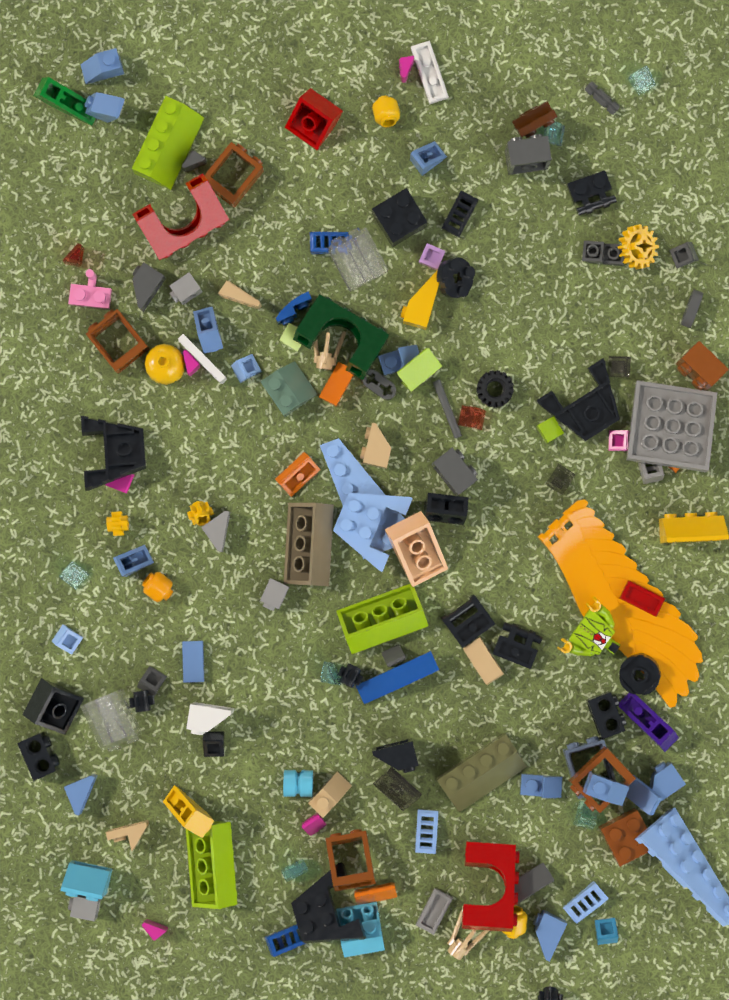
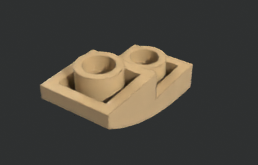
M480 637L463 648L486 685L504 675L497 661Z

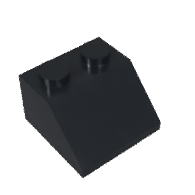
M41 678L22 715L36 725L66 735L84 698Z
M412 738L372 748L373 756L398 771L403 770V773L414 771L415 767L419 766Z

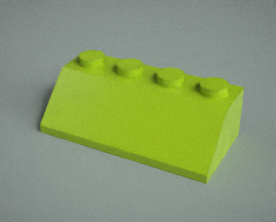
M165 96L133 164L132 170L134 174L171 190L204 121V117L185 104Z
M411 584L336 611L351 654L429 626L416 590Z
M213 822L211 829L203 838L186 829L192 907L222 909L237 905L231 822Z

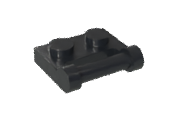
M474 594L469 597L470 600L452 613L441 617L462 648L495 625ZM474 606L478 610L455 627L452 624L454 620Z

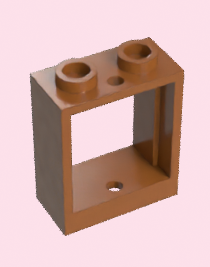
M231 142L204 176L214 193L235 208L264 172L260 159L256 156L250 157L246 154L247 150L242 145H235ZM232 152L254 168L234 195L213 179V176Z
M112 309L103 316L105 319L100 323H93L88 328L86 335L115 372L119 374L150 350V348L118 309L115 311ZM120 319L138 344L117 361H114L96 337Z
M605 746L569 779L572 783L570 786L572 791L577 796L582 794L586 798L584 803L592 812L596 809L601 813L610 803L602 800L598 804L591 796L583 792V787L579 782L604 758L623 777L622 784L629 786L636 779Z
M356 829L350 831V834L342 835L341 833L331 834L329 838H325L335 892L376 884L366 831ZM362 840L368 872L338 877L333 846Z

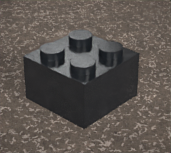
M407 188L372 208V215L392 248L427 227V220Z

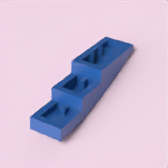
M431 651L370 678L360 683L359 686L356 685V688L363 703L366 704L438 671L439 668Z

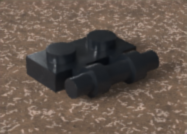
M605 170L567 183L573 204L582 202L583 206L576 208L578 216L585 213L586 215L591 214L594 210L602 207L603 209L608 208L611 204L617 202L615 195L607 197L605 192L612 190ZM599 196L600 200L590 203L588 198Z
M504 622L502 630L509 632L508 637L499 635L492 654L531 669L538 650L531 648L532 642L541 644L543 637L537 635L533 630L527 631L520 628L518 624ZM515 635L525 638V644L514 641Z

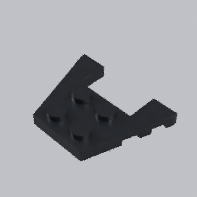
M604 358L587 368L598 387L563 408L553 391L536 400L538 405L584 442L620 420Z
M81 416L82 436L103 434L105 469L84 471L85 491L95 489L146 469L143 428L120 423L116 425L107 423L106 420L98 419L97 421L89 419L87 416Z
M342 862L336 865L337 876H347L345 865ZM331 870L291 903L300 937L304 943L366 939L361 920L357 919L340 926L330 889L333 888Z

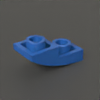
M309 291L296 297L281 310L276 317L278 325L282 323L285 326L294 322L293 318L297 317L294 309L303 310L310 306L309 303L312 302Z

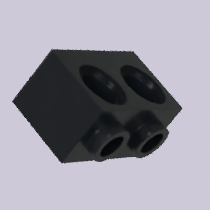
M428 493L424 504V516L428 521L464 525L468 514L469 497Z
M607 691L586 699L597 732L602 740L625 731L624 726L627 723L622 713L619 714L617 710L619 702L615 694L612 695L611 692ZM602 699H606L609 703L606 710L599 709L598 704ZM613 718L616 721V726L608 730L606 722L608 719Z
M44 732L17 743L33 781L59 770V758L56 753H52L50 748L52 742L48 735H44ZM34 740L41 744L40 751L32 749V742ZM42 759L48 761V770H43L40 767Z

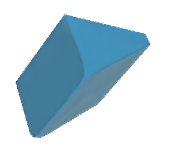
M615 918L595 920L597 944L617 943L619 937Z

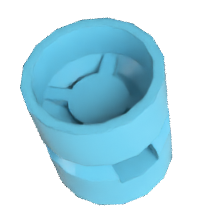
M284 770L283 797H295L297 794L301 797H313V770H302L300 773H297L296 770Z

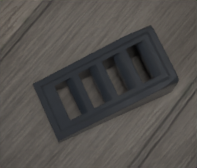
M460 191L441 229L459 238L478 203V199L464 191ZM461 199H463V200L469 202L470 204H472L471 207H469V206H467L466 204L460 202ZM457 207L466 210L467 214H464L461 211L457 210ZM453 214H455V215H457V216L463 218V219H464L463 222H461V221H459L458 219L452 217ZM451 221L460 226L459 230L449 225V222Z

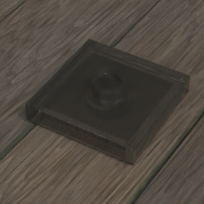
M393 767L386 770L373 783L402 811L406 810L422 795Z

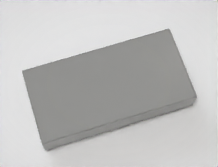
M434 888L415 925L434 935L453 897Z

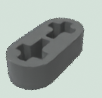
M693 289L680 325L691 328L700 306L703 292Z
M370 369L367 375L371 376L374 374V379L378 382V385L373 382L366 383V376L362 380L363 385L381 399L391 400L396 394L395 385L377 371ZM382 385L385 388L391 386L392 394L384 396V391L379 386Z

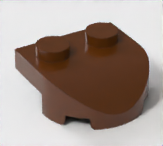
M548 101L522 113L512 123L520 137L525 136L529 138L537 133V128L541 126L546 128L552 125L557 115L554 109L550 107Z

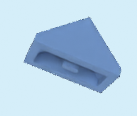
M434 141L412 151L410 161L423 176L447 156Z
M145 545L113 558L122 577H127L154 563Z
M92 774L64 787L75 815L79 816L82 814L98 775Z

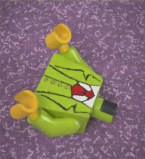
M595 596L592 597L595 601L593 605L586 603L589 610L575 628L569 640L561 639L565 645L562 648L557 647V649L563 653H571L577 656H593L595 654L599 655L605 648L614 655L621 644L611 638L615 633V622L612 615Z

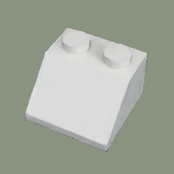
M193 702L190 704L186 729L191 730V734L203 735L234 712V708Z

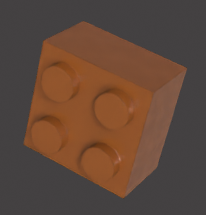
M700 341L694 344L675 363L678 366L677 370L683 376H689L693 380L691 383L696 389L704 391L711 388L729 370Z
M633 808L598 826L616 863L620 867L648 853L649 849L643 843L639 844L635 840L647 829L637 809Z

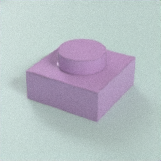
M427 243L419 263L437 271L445 251Z

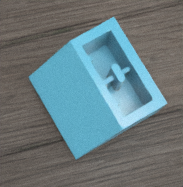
M72 860L68 865L60 891L66 892L65 895L70 897L82 895L86 896L87 900L98 901L108 892L112 868Z
M377 902L336 909L340 926L359 919L362 922L366 935L364 940L349 939V941H341L344 958L385 950Z

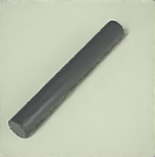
M440 380L434 381L433 385L455 439L459 438L462 434Z

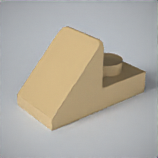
M146 820L110 829L106 832L107 840L113 839L114 842L125 840V836L128 835L131 851H133L148 827L149 821Z

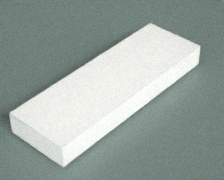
M430 40L411 46L429 105L448 99L449 96Z
M184 334L178 338V341L220 384L227 380Z

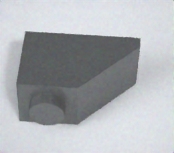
M143 262L141 266L138 265L135 268L132 280L138 308L144 312L166 278Z

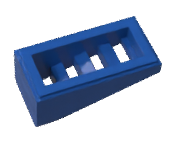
M310 232L311 254L351 253L350 232ZM341 237H345V248H341ZM316 238H320L321 248H317ZM324 238H328L329 248H325ZM333 238L337 239V248H333Z
M297 924L265 936L272 957L306 944L299 939L296 931L298 929ZM289 932L293 933L294 939L296 941L293 944L289 936ZM282 935L285 936L286 942L288 944L285 947L281 939ZM275 938L277 939L278 945L280 947V949L277 950L273 942V939Z

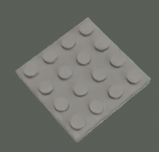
M637 380L635 383L626 460L708 472L717 392Z

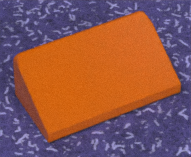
M340 362L336 365L319 398L337 407L354 377L353 374L346 371L347 366Z
M303 452L275 480L292 497L321 469Z
M390 882L357 889L354 891L357 905L396 898L397 893L395 883Z

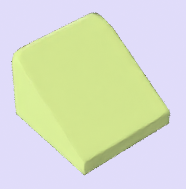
M289 323L279 341L298 352L301 344L293 340L297 327Z

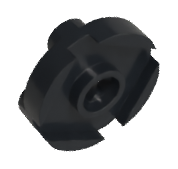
M452 257L447 261H443L438 268L436 277L437 282H440L441 288L439 289L441 293L449 298L466 297L473 285L475 269L470 266L468 261L460 257ZM454 274H457V281H456V282H455V279L453 278V275H454Z
M638 653L627 657L623 661L619 671V679L622 687L627 692L634 695H647L658 686L661 671L659 665L652 657L644 653ZM642 670L644 672L645 678L642 679L639 677L637 679L635 677V671Z

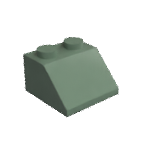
M295 361L276 370L260 381L284 417L318 395Z

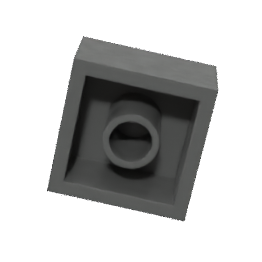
M536 134L530 136L529 139H522V137L510 139L505 148L508 175L547 170L552 160L548 136Z
M452 447L432 463V467L454 495L459 496L478 480L476 478L478 473L471 465L467 466L465 464V457L459 449L454 450Z

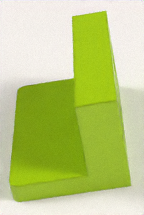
M425 348L397 371V375L402 380L401 383L404 387L412 392L439 370L442 365L431 350Z

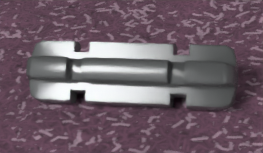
M590 82L586 86L585 91L589 95L592 94L593 98L601 106L606 107L610 114H615L620 108L619 104L615 101L612 102V98L601 88L598 89L594 82Z

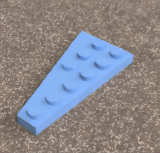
M339 438L320 445L342 505H344L348 493L385 495ZM385 508L371 542V548L381 552L393 548L385 529L404 520L405 518L401 513Z
M676 808L668 810L635 840L639 844L643 843L649 849L648 853L652 857L656 856L662 862V867L684 888L687 887L693 893L692 896L697 901L700 900L706 906V910L722 926L729 925L728 894Z

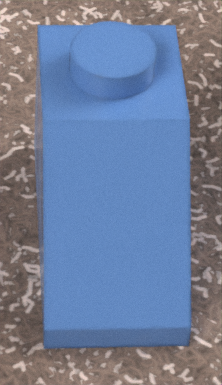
M117 48L96 53L80 64L85 84L124 74Z
M96 92L88 96L85 102V107L87 108L85 114L107 123L119 118L125 99Z
M213 307L193 311L198 337L204 354L223 349Z
M662 762L654 768L656 771L651 775L649 787L664 800L686 784L672 763Z
M589 772L583 792L605 802L623 806L629 786Z
M542 910L541 914L538 913L536 915L533 925H535L534 929L543 955L550 962L567 923L565 920Z

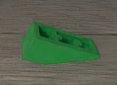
M50 77L41 79L33 95L34 97L84 123L93 125L96 118L85 114L87 109L85 102L87 99Z

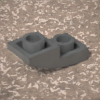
M584 241L582 261L624 266L623 261L625 257L619 256L622 250L618 249V246L622 244Z
M544 863L519 877V882L515 884L514 891L518 893V904L553 883L554 878Z

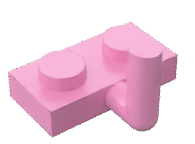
M88 269L86 271L88 286L71 284L69 305L110 309L112 289L96 287L97 275L93 270Z

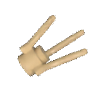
M345 331L342 332L333 357L331 353H328L330 333H326L324 352H320V356L318 340H316L314 343V363H317L316 368L332 370V365L336 366L337 357L346 336Z
M463 907L453 934L448 941L450 947L447 950L450 955L458 960H461L464 955L467 956L469 951L489 932V930L482 931L469 945V941L476 933L475 929L471 931L465 940L461 938L455 940L462 923Z

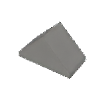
M224 511L201 527L219 552L224 551L231 513L229 511Z

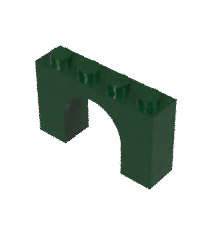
M319 294L296 329L293 340L311 350L319 335L325 329L333 326L348 329L355 336L358 348L349 360L346 371L364 380L385 346L389 334L384 329L370 324L367 319L351 313L348 308L334 303L331 298Z

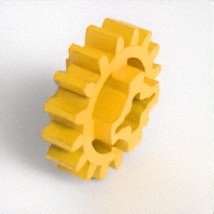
M639 224L627 227V230L622 232L624 237L619 238V241L622 243V245L618 246V249L622 250L619 256L625 257L623 263H629V268L637 270L650 267V263L655 262L653 257L658 256V253L655 252V249L659 248V245H655L657 237H652L654 231H648V226L642 227Z

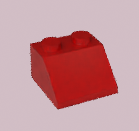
M310 88L300 96L284 128L318 150L336 126L343 110Z

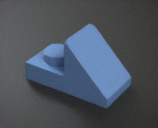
M417 345L399 347L396 351L378 356L384 376L396 373L419 354Z
M521 774L520 795L561 798L562 777Z

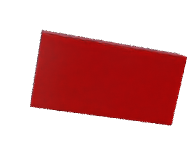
M629 580L619 599L657 617L665 601V598Z

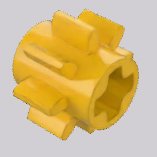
M203 501L194 502L190 505L191 511L187 512L189 520H192L193 525L197 524L199 526H204L210 522V516L214 515L212 507L209 506L208 502L204 503Z
M121 511L111 512L112 517L106 518L107 531L113 532V536H123L124 531L129 530L128 515L123 516Z

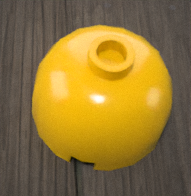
M156 345L146 355V372L158 384L168 385L174 383L185 372L184 356L173 345Z

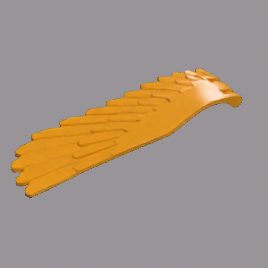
M585 499L577 500L562 513L563 516L559 520L555 519L548 526V530L538 536V539L546 546L558 563L582 616L584 617L589 610L586 603L589 605L595 603L592 598L595 596L610 611L615 622V633L611 638L621 644L618 650L626 657L638 653H644L652 657L659 665L661 671L656 691L669 708L675 707L677 694L688 696L687 680L696 682L699 678L696 663H702L703 659L701 651L694 642L698 639V635L688 624L679 619L681 613L674 605L664 601L657 617L619 599L628 580L663 597V594L658 588L647 584L649 580L646 575L637 570L636 562L624 555L626 552L625 547L613 540L614 534L603 528L604 523L594 516L595 511L586 507L588 501ZM570 522L572 526L566 529L564 525ZM555 536L557 540L552 544L549 540Z

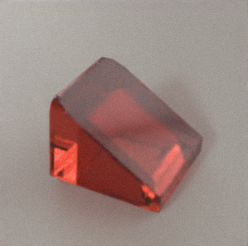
M77 243L63 259V262L66 265L80 267L84 247Z
M462 405L458 425L482 430L486 411L481 408Z

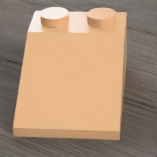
M421 511L385 529L412 587L448 570L432 527Z

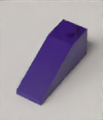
M628 693L619 702L618 707L664 752L679 739L676 732L636 694Z

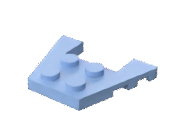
M348 493L333 531L374 567L383 572L389 555L370 547L385 508L406 516L413 498Z

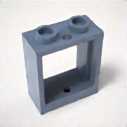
M598 736L586 739V743L579 744L578 742L567 744L566 749H562L570 777L576 774L570 754L599 746L601 750L604 746L606 747L604 739L602 740ZM604 758L603 763L608 778L616 781L612 766ZM582 794L576 795L578 799L584 798Z

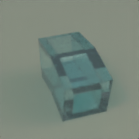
M300 859L281 870L286 882L309 871L304 859Z

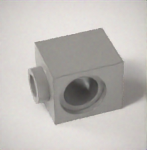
M189 272L170 285L172 292L169 294L176 303L180 301L184 305L202 293V290Z
M270 578L260 601L264 602L263 607L272 611L275 608L280 609L289 586Z
M82 895L70 898L68 910H71L70 917L95 921L98 917L101 899L90 901L86 899V896Z

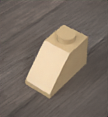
M337 771L309 800L308 804L324 818L352 785Z

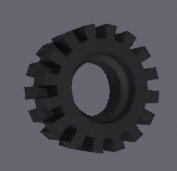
M491 370L483 374L479 379L476 392L483 404H486L487 407L497 408L509 402L514 392V385L511 382L510 376L508 377L505 372ZM499 382L503 387L502 394L498 397L491 396L487 391L489 383Z

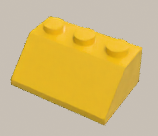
M705 512V516L697 517V513H685V517L678 518L677 514H664V518L659 519L660 543L722 541L729 539L724 515L718 516L717 512Z

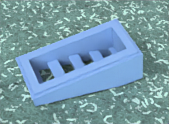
M418 809L415 841L416 853L436 854L438 811ZM422 816L434 817L433 821L421 820ZM421 825L433 826V829H421ZM432 834V838L420 837V835ZM420 842L432 843V847L420 846Z
M593 881L569 901L563 909L577 924L609 898ZM593 890L599 896L597 900L590 893ZM588 896L593 904L589 905L584 897ZM581 900L587 909L583 910L577 902ZM572 906H575L581 913L579 916L571 909Z

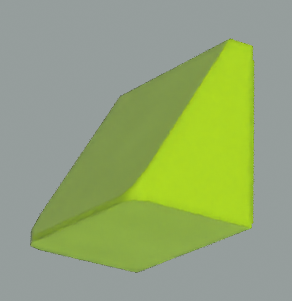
M551 417L536 426L546 444L564 434L555 417Z

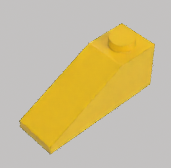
M437 271L409 300L408 305L403 306L400 316L404 318L403 324L424 330L427 329L440 283L437 282Z
M174 785L163 800V803L184 828L203 838L211 829L214 820L202 807Z

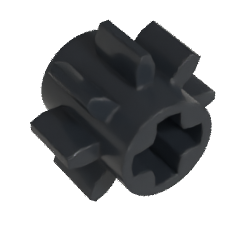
M349 663L346 667L341 666L337 674L341 677L339 682L350 688H353L354 684L359 686L363 676L359 675L362 670Z
M148 690L133 692V697L129 698L130 708L135 707L136 713L150 711V705L155 704L154 694L149 695Z
M549 986L543 988V991H539L538 1000H563V994H558L559 990L557 988Z

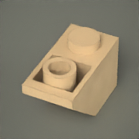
M372 423L371 427L366 429L364 439H368L367 447H362L360 458L364 459L363 464L387 469L391 447L377 424Z

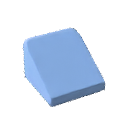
M253 354L236 360L231 365L240 383L262 372Z
M63 624L52 642L59 648L73 654L83 637Z

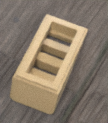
M226 281L218 293L222 298L255 309L261 308L260 301L230 281Z

